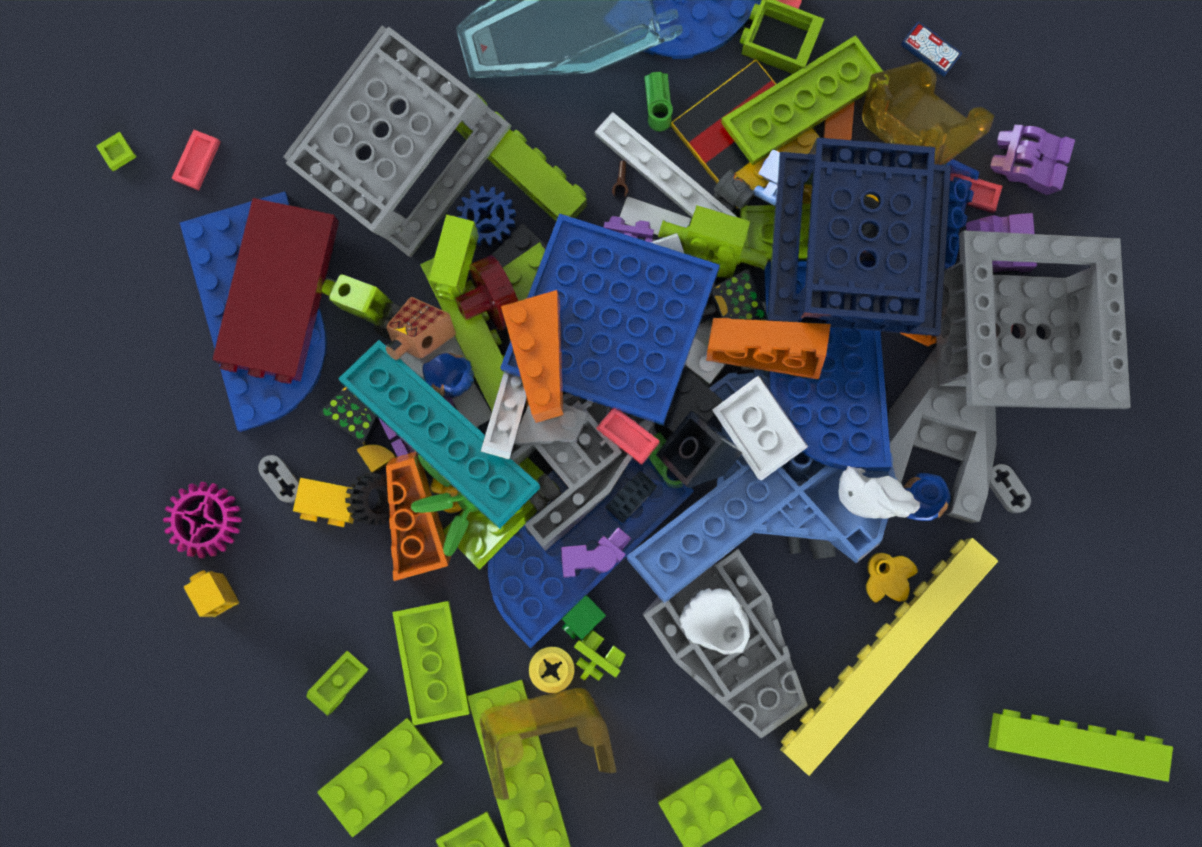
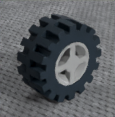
M639 471L614 496L606 508L623 523L652 494L657 486L642 471Z

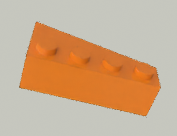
M557 290L501 306L535 423L564 415L560 298Z
M713 318L706 361L819 379L827 353L831 324Z

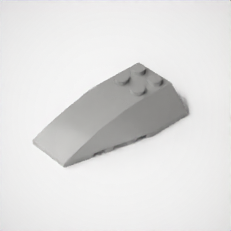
M734 549L667 602L663 603L657 597L643 613V616L674 662L756 735L763 738L808 705L796 670L793 668L791 656L785 645L778 619L772 608L770 596L739 549ZM707 588L711 590L718 588L729 590L737 598L740 605H742V609L749 619L750 638L743 653L724 655L716 650L693 643L686 637L684 629L681 628L680 616L685 605L689 603L691 598L696 597L697 593L701 590H706Z

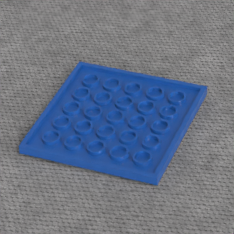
M559 213L527 299L555 290L558 292L560 298L563 392L664 425L720 265ZM510 341L500 369L503 372L521 377Z

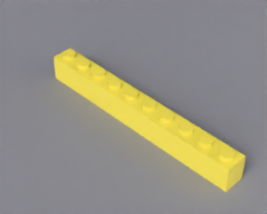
M973 538L965 539V541L960 539L950 549L952 553L950 558L946 562L941 560L931 571L934 576L927 583L923 581L913 591L915 597L909 604L904 602L895 611L894 615L897 617L890 625L885 623L875 635L878 639L873 645L867 644L857 655L859 658L857 663L853 667L848 665L840 673L838 679L841 681L834 689L829 687L823 692L819 698L821 701L819 706L815 710L810 708L800 719L803 724L796 731L790 730L781 741L783 746L780 750L807 775L810 776L998 562Z

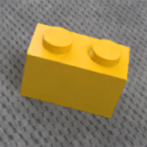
M300 478L293 511L301 513L300 519L317 522V518L321 517L328 519L327 524L344 527L345 522L353 524L354 519L351 517L353 513L347 511V507L351 506V504L345 503V498H350L351 495L346 493L347 488L350 487Z
M203 570L189 578L191 582L184 586L200 617H216L240 603L223 573H215L213 571L206 573Z

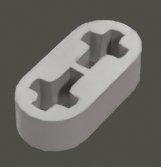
M274 455L264 457L258 466L260 475L278 499L286 503H294L299 485L298 479L281 458ZM269 462L279 464L276 470L280 477L277 478L272 473H266L269 469L267 465ZM282 481H285L290 486L295 485V488L292 490L294 493L292 497L289 495L283 496L282 493L285 492V488L281 484Z
M999 464L992 468L989 487L1003 507L1010 513L1026 511L1031 504V497L1014 471L1005 464ZM996 470L999 473L1004 472L1006 474L1004 482L1008 486L1007 488L1003 482L997 483L994 478L997 477ZM1010 490L1014 496L1020 495L1022 497L1020 501L1021 507L1018 505L1012 506L1013 496L1009 492Z

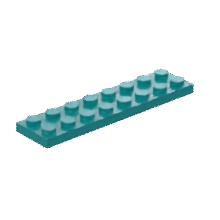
M380 340L338 378L342 385L499 529L540 489L539 483L511 458L506 459L481 452L485 435L400 358L398 360L391 358L386 351V346Z

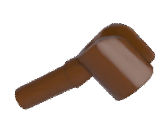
M620 161L617 183L612 187L614 197L615 189L619 186L625 189L624 198L628 195V187L625 184L626 161Z

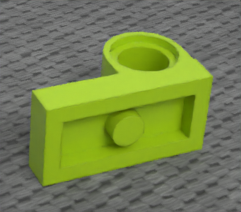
M346 651L309 689L306 697L323 713L329 716L343 701L347 693L367 673L368 668Z

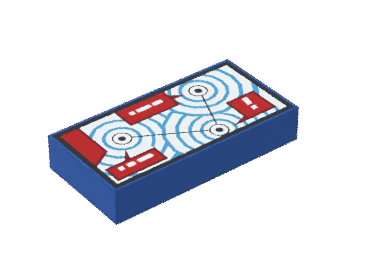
M920 22L915 25L901 44V46L943 77L962 54Z

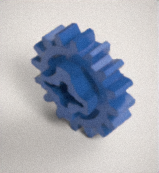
M481 186L480 193L478 194L470 190V199L466 197L461 198L465 206H457V212L462 215L458 218L468 220L469 212L472 213L479 235L477 246L480 247L483 241H487L488 246L492 247V240L495 239L498 243H503L501 236L504 234L510 237L511 233L508 227H515L516 225L515 221L510 219L516 216L515 210L509 209L513 206L512 200L504 201L506 195L503 191L496 195L495 187H492L489 192H485L484 187ZM501 207L504 211L503 222L498 217ZM489 213L491 214V219H490V220H489L488 218H485V219L482 221V218H481V215H482V214H484V215H486V216H487ZM485 231H494L491 233H484Z

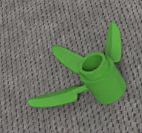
M418 455L419 462L432 477L445 487L451 485ZM459 491L457 496L451 497L449 493L423 498L411 504V509L414 512L425 513L450 509L453 506V502L457 501L464 510L461 516L457 515L454 517L448 530L443 548L446 556L453 555L469 525V521L466 519L468 513L478 510Z

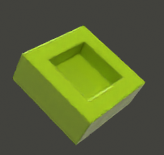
M120 132L96 146L112 171L117 170L136 158L133 150Z

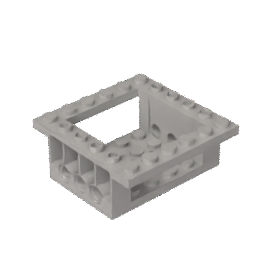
M381 26L283 157L287 160L286 164L369 230L389 240L406 255L412 257L505 136L511 125L492 111L476 93L390 27L386 29L384 26ZM399 100L405 101L406 110L400 115H395L392 110L394 103ZM462 122L473 131L406 219L394 210L458 124ZM381 123H387L389 126L388 134L385 137L378 138L375 134L376 127ZM370 146L372 150L370 158L364 161L360 160L358 157L360 148Z
M984 231L960 232V262L944 270L941 334L936 336L939 386L966 387L967 406L1084 409L1131 408L1120 238ZM992 261L1090 265V268L1067 278L993 275ZM1012 325H1016L1019 328V339L1012 335ZM1037 326H1041L1045 330L1044 340L1037 336Z

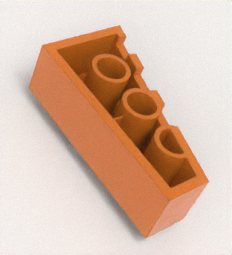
M412 452L391 458L386 465L390 508L389 523L392 539L393 581L446 567L449 565L452 556H446L443 552L446 538L438 512L419 513L411 509L413 502L432 496L424 468L418 460V454Z

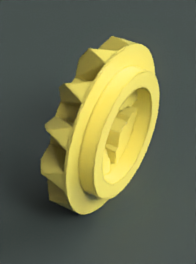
M546 647L539 650L530 661L529 675L531 681L538 689L547 693L562 691L571 683L574 676L572 658L566 651L557 647ZM544 659L552 665L558 664L560 661L562 662L557 669L559 681L553 675L541 677L547 670Z

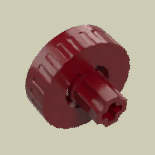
M489 255L470 264L469 269L475 289L456 297L455 301L465 321L487 311L494 325L502 331L507 326L501 306L518 302V298L500 263L494 256Z

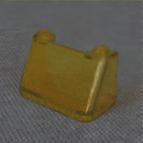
M922 61L871 74L862 110V118L865 126L885 143L935 147L934 164L945 165L987 134L992 126L994 115L985 108H973L966 118L935 95L936 75Z

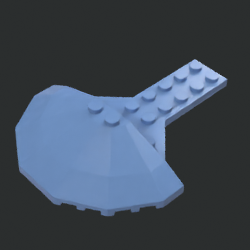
M754 370V373L737 375V372L729 373L709 389L721 400L725 401L757 376L762 378L769 389V372ZM722 426L721 433L735 445L731 437L728 435V433ZM800 452L761 481L741 454L727 473L717 478V487L628 554L627 560L662 602L665 603L753 533L828 540L833 546L857 563L881 543L888 518L874 519L854 515L841 503L838 492L839 480L842 472L846 470L824 465ZM892 453V468L890 471H869L862 473V475L868 478L890 476L897 480L893 468Z

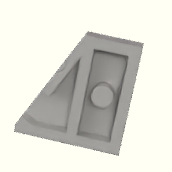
M563 403L564 415L535 423L528 405L517 430L514 444L520 446L527 443L577 442L588 414Z

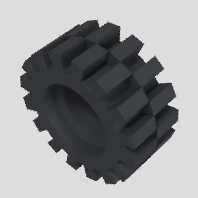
M374 473L358 475L356 477L357 480H352L350 483L353 489L347 488L346 493L351 494L350 498H345V503L351 504V506L347 507V511L353 513L351 517L357 520V522L377 526L378 524H386V521H389L390 518L387 476ZM375 488L378 492V502L375 508L371 510L368 506V496L372 489Z

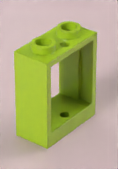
M762 0L760 5L754 4L749 17L750 20H753L750 29L745 27L739 42L743 44L741 54L794 74L800 69L805 68L824 19L776 0ZM764 15L808 31L796 60L753 43Z
M446 215L428 279L434 292L438 293L437 297L454 301V298L464 293L470 271L469 267L472 264L479 238L474 221Z

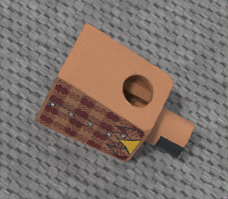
M409 298L387 324V330L392 342L386 347V351L395 360H398L405 353H409L417 358H424L456 335L450 314L416 298Z

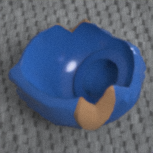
M443 353L422 366L425 382L442 397H459L467 392L474 382V372L472 371L471 363L463 358L462 355L456 356L453 353Z
M918 473L904 485V489L912 493L914 499L920 502L918 511L911 513L907 518L919 521H932L937 517L940 518L947 510L948 504L951 501V494L945 479L941 476Z

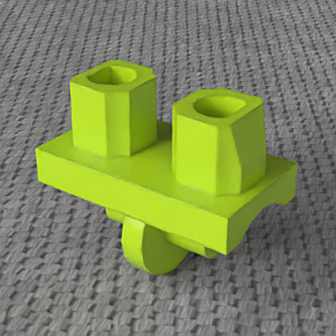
M593 630L582 641L578 640L574 648L592 660L589 664L580 657L576 665L584 670L580 678L585 681L590 674L599 681L603 673L595 668L596 665H599L616 678L621 671L619 667L626 654L614 645L605 658L595 652L604 638Z

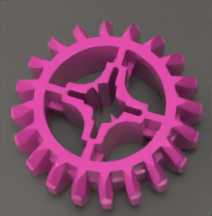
M200 482L197 488L195 484L191 483L188 487L189 493L181 488L179 489L180 499L174 496L170 498L175 506H167L165 508V511L171 513V517L163 519V522L171 524V527L165 529V533L174 534L169 542L171 544L179 543L177 546L179 552L187 549V556L193 557L197 552L198 558H205L208 552L211 557H214L217 554L216 547L222 552L227 550L224 541L231 544L235 542L230 534L231 532L237 534L240 532V529L233 527L234 523L242 521V518L234 517V513L239 512L240 507L231 506L236 500L235 497L229 496L226 498L228 490L222 488L218 491L217 484L212 483L208 488L206 482ZM205 497L196 510H186L193 501ZM215 501L222 510L223 522L215 517V506H213ZM192 516H203L214 524H202L197 519L192 518ZM183 519L190 523L191 529L189 534L192 535L191 539L184 531ZM209 530H220L213 539L200 543L202 537L205 538Z

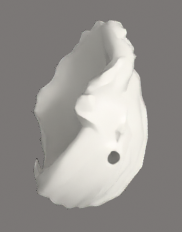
M850 466L847 467L846 471L842 472L839 480V499L854 515L874 519H886L894 516L905 518L920 508V502L914 499L913 494L906 491L898 480L890 476L868 478L862 475V473L866 472L865 470Z
M721 588L701 590L697 593L696 597L691 598L689 603L685 605L680 616L681 628L684 629L686 637L693 643L716 650L724 655L743 653L750 638L749 619L742 609V605H740L737 598L729 590Z

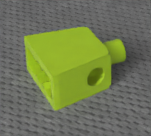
M342 274L338 277L337 281L330 278L326 279L322 286V293L328 295L329 300L340 309L380 327L393 303L377 287Z

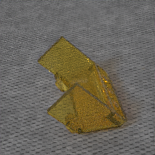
M583 688L568 689L490 707L482 713L480 727L495 798L501 800L509 799L503 769L513 767L521 761L523 757L521 739L576 726L580 740L585 745L594 747L599 771L606 773L617 772L607 725L587 690Z

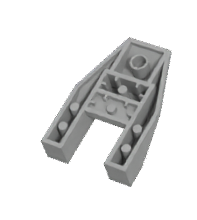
M936 345L889 409V416L887 417L895 477L901 483L912 447L961 462L951 492V501L948 504L945 515L972 524L980 522L988 496L997 445L995 407L967 406L966 387L939 386Z
M568 393L563 395V403L588 414L577 442L527 443L520 446L513 444L510 458L519 465L533 452L538 450L569 488L524 524L545 551L567 534L612 491L632 459L630 455L596 429L612 408ZM623 412L648 432L654 422Z

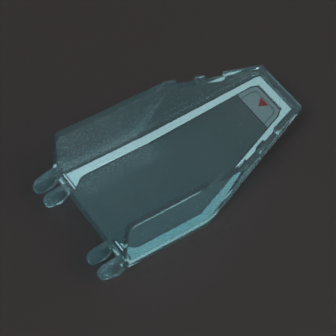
M489 0L484 6L480 4L456 27L470 78L594 73L658 44L671 41L681 35L683 29L679 24L661 30L659 24L671 22L679 15L675 9L657 15L652 0Z

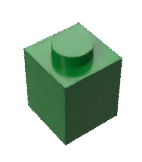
M586 595L562 618L566 623L562 628L573 639L578 636L582 640L606 615Z

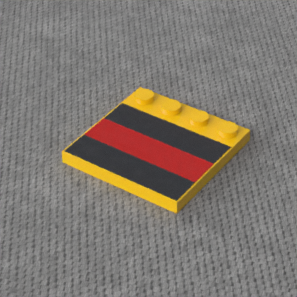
M756 59L672 121L670 125L716 184L732 169L750 185L749 188L753 191L756 186L760 185L766 188L769 183L758 174L763 162L769 155L752 165L721 124V120L729 113L776 85ZM811 128L776 151L779 153L809 154L816 139L820 137Z

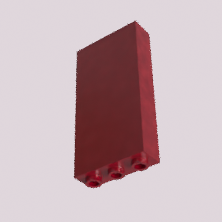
M252 198L212 359L220 364V369L237 373L238 368L248 370L247 375L257 378H264L265 374L275 376V381L291 384L292 380L301 382L322 296V286L326 279L339 225L335 215Z

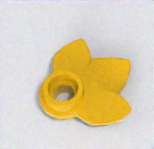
M886 553L874 554L869 559L867 565L870 575L866 583L867 594L875 603L880 601L885 594L895 601H906L910 592L907 579L918 572L916 565L904 556L891 557ZM882 563H885V570L883 572H880L879 566Z

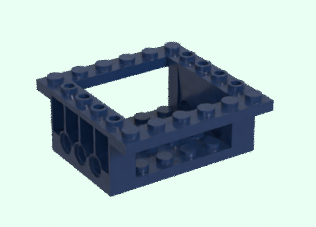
M817 138L809 154L779 153L767 321L831 324L830 327L932 336H939L941 334L951 166L934 164L935 147ZM804 185H812L806 281L801 292L796 294ZM869 194L876 196L879 200V206L875 209L866 207L863 201L864 196ZM866 223L873 224L877 229L876 237H865L861 230L862 225ZM864 252L871 253L875 258L874 266H863L860 262V254Z

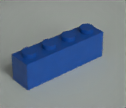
M948 156L935 158L934 164L951 166L950 174H960L978 180L979 171ZM954 177L953 181H950L945 269L955 265L959 250V230L962 226L966 225L967 216L964 214L966 204L972 202L974 192L971 190L972 183Z

